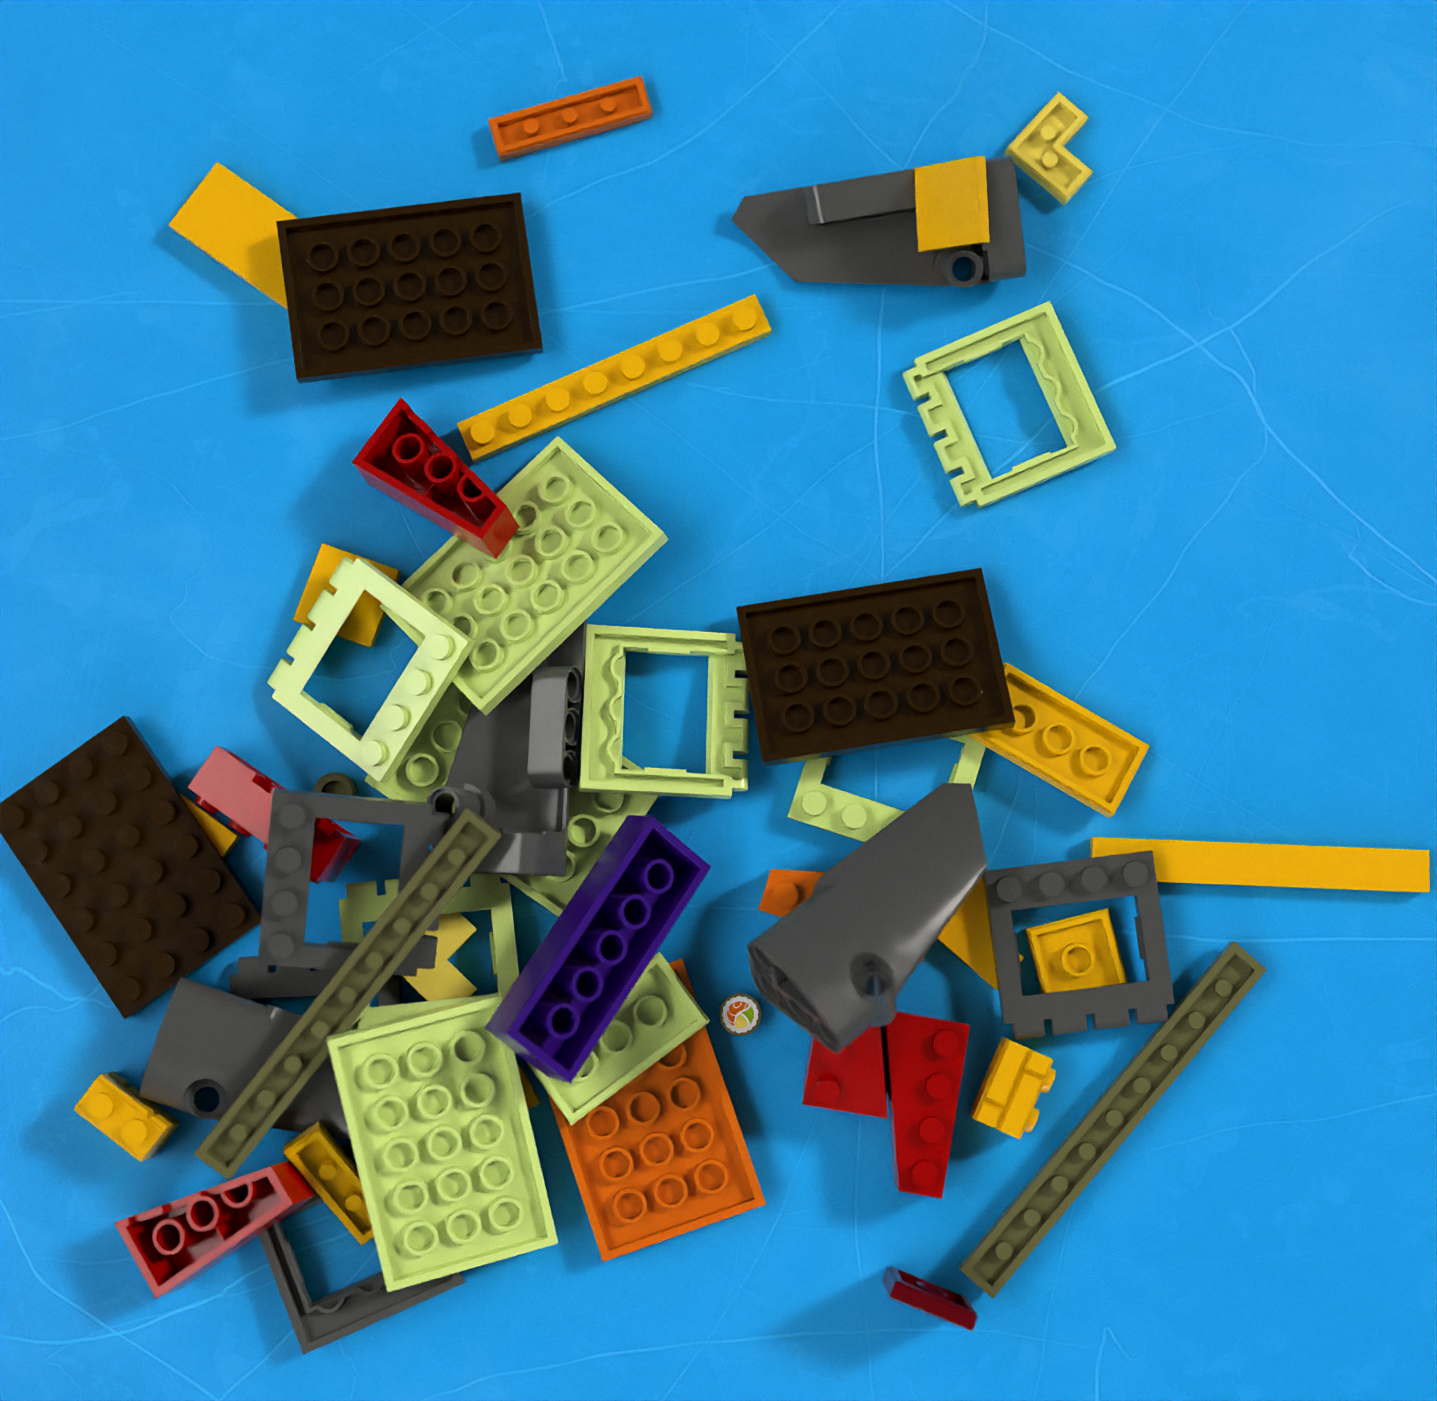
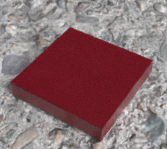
M887 1266L882 1282L890 1298L973 1331L978 1316L965 1296L895 1267Z

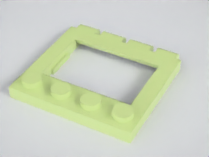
M1050 301L915 358V368L902 374L914 401L927 396L930 399L917 407L929 437H935L942 433L946 435L945 438L933 444L945 473L950 474L960 469L963 473L949 481L960 507L976 503L978 509L984 508L1115 452L1117 448ZM1019 340L1067 447L1052 454L1050 451L1016 465L1011 468L1012 471L992 479L944 372L963 363H969Z
M343 557L329 580V583L338 590L334 593L324 588L307 616L316 624L315 627L306 623L302 624L286 650L295 660L292 662L282 657L267 683L275 689L272 695L273 699L379 783H388L476 642L368 561L357 558L354 562L347 557ZM365 589L381 601L385 607L426 636L362 737L353 730V725L326 704L317 702L303 691V688Z
M587 624L579 792L730 799L732 791L742 792L748 790V760L733 759V754L745 755L748 754L749 720L734 718V714L749 713L750 700L748 679L735 678V674H747L742 642H736V634ZM626 651L648 654L708 656L705 774L687 773V770L646 767H644V770L622 769Z
M967 735L950 737V739L964 744L958 763L953 765L948 783L971 784L973 790L986 746ZM832 757L805 761L787 818L865 843L906 811L820 784L823 780L826 765L829 766Z
M472 873L469 876L470 886L463 887L462 885L440 914L490 909L492 932H489L492 968L493 975L497 976V990L500 992L503 1001L519 977L509 883H501L498 874ZM399 879L385 880L386 895L378 896L376 881L346 884L347 899H338L342 942L360 943L364 938L362 922L377 921L398 895ZM485 995L369 1007V1003L349 1028V1031Z

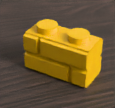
M1001 1037L968 1115L1017 1139H1021L1024 1131L1031 1133L1039 1116V1109L1034 1108L1040 1092L1048 1093L1056 1076V1070L1051 1068L1054 1060L1014 1041Z
M115 1071L108 1074H100L73 1110L138 1161L143 1162L155 1157L179 1126L180 1121L155 1102L139 1097L140 1090L134 1086L129 1087L128 1081Z

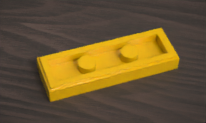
M317 1121L284 1145L283 1153L362 1246L372 1239L374 1234L358 1168L321 1122Z

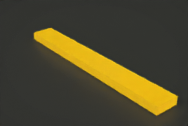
M1090 837V858L1152 850L1157 882L1430 892V850Z

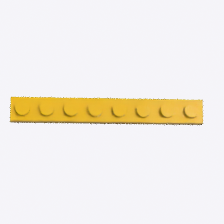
M753 294L457 423V426L472 460L476 464L770 336L772 329L756 295Z

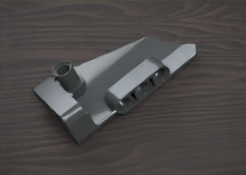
M1011 156L985 159L990 242L930 252H918L915 169L743 197L731 219L795 282L932 285L969 288L979 284L1020 278L1026 274L1016 173ZM965 257L970 263V272L964 279L957 280L953 275L952 266L958 258Z
M587 619L487 716L472 703L445 786L437 787L433 790L427 799L428 803H433V812L450 814L448 830L463 811L469 807L502 833L501 837L472 873L566 876L570 788L576 785L580 770ZM456 801V809L452 814V804Z
M941 784L825 872L816 882L812 895L747 945L752 977L758 991L768 1002L832 1052L839 1053L870 1026L880 1027L892 1022L897 1013L896 996L950 919L987 871L983 840L971 784Z
M181 977L172 994L156 1037L139 1097L192 1114L199 1119L220 1120L302 1016L269 1004L265 1006ZM330 1053L271 1128L302 1133L317 1121H320L332 1137L351 1140ZM206 1086L216 1089L220 1096L219 1105L213 1111L201 1109L197 1102L198 1093Z

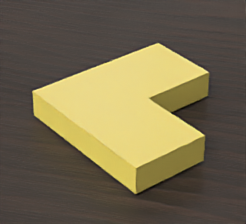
M1058 92L1006 148L1004 155L1011 156L1013 162L1065 206L1093 173L1090 168L1065 148L1069 141L1087 123L1089 117Z
M461 913L440 914L439 930L426 931L423 934L438 938L435 968H418L416 977H401L425 1001L472 996L477 991V988L448 960L474 935L477 929Z

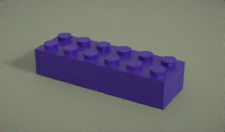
M627 815L484 1028L547 1077L571 1084L709 872L711 866L653 816Z

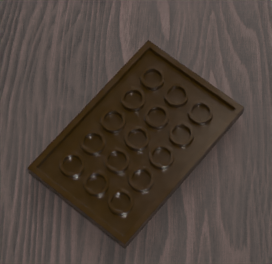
M520 192L276 221L298 383L543 353Z
M982 568L736 607L763 767L1012 728L1015 725L1016 721Z
M123 715L0 803V833L123 1018L129 1019L175 987L181 977L188 978L261 926L262 911L226 858L221 856L181 797L180 794L182 793L131 718Z

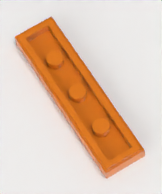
M637 76L490 118L488 123L501 162L653 118V112L642 76Z

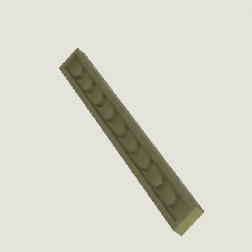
M469 807L463 811L194 1153L196 1157L226 1179H231L329 1055L327 1037L348 1031L502 835L499 830Z
M1229 941L1168 1014V1021L1162 1022L960 1263L958 1268L993 1299L1267 969L1237 943Z

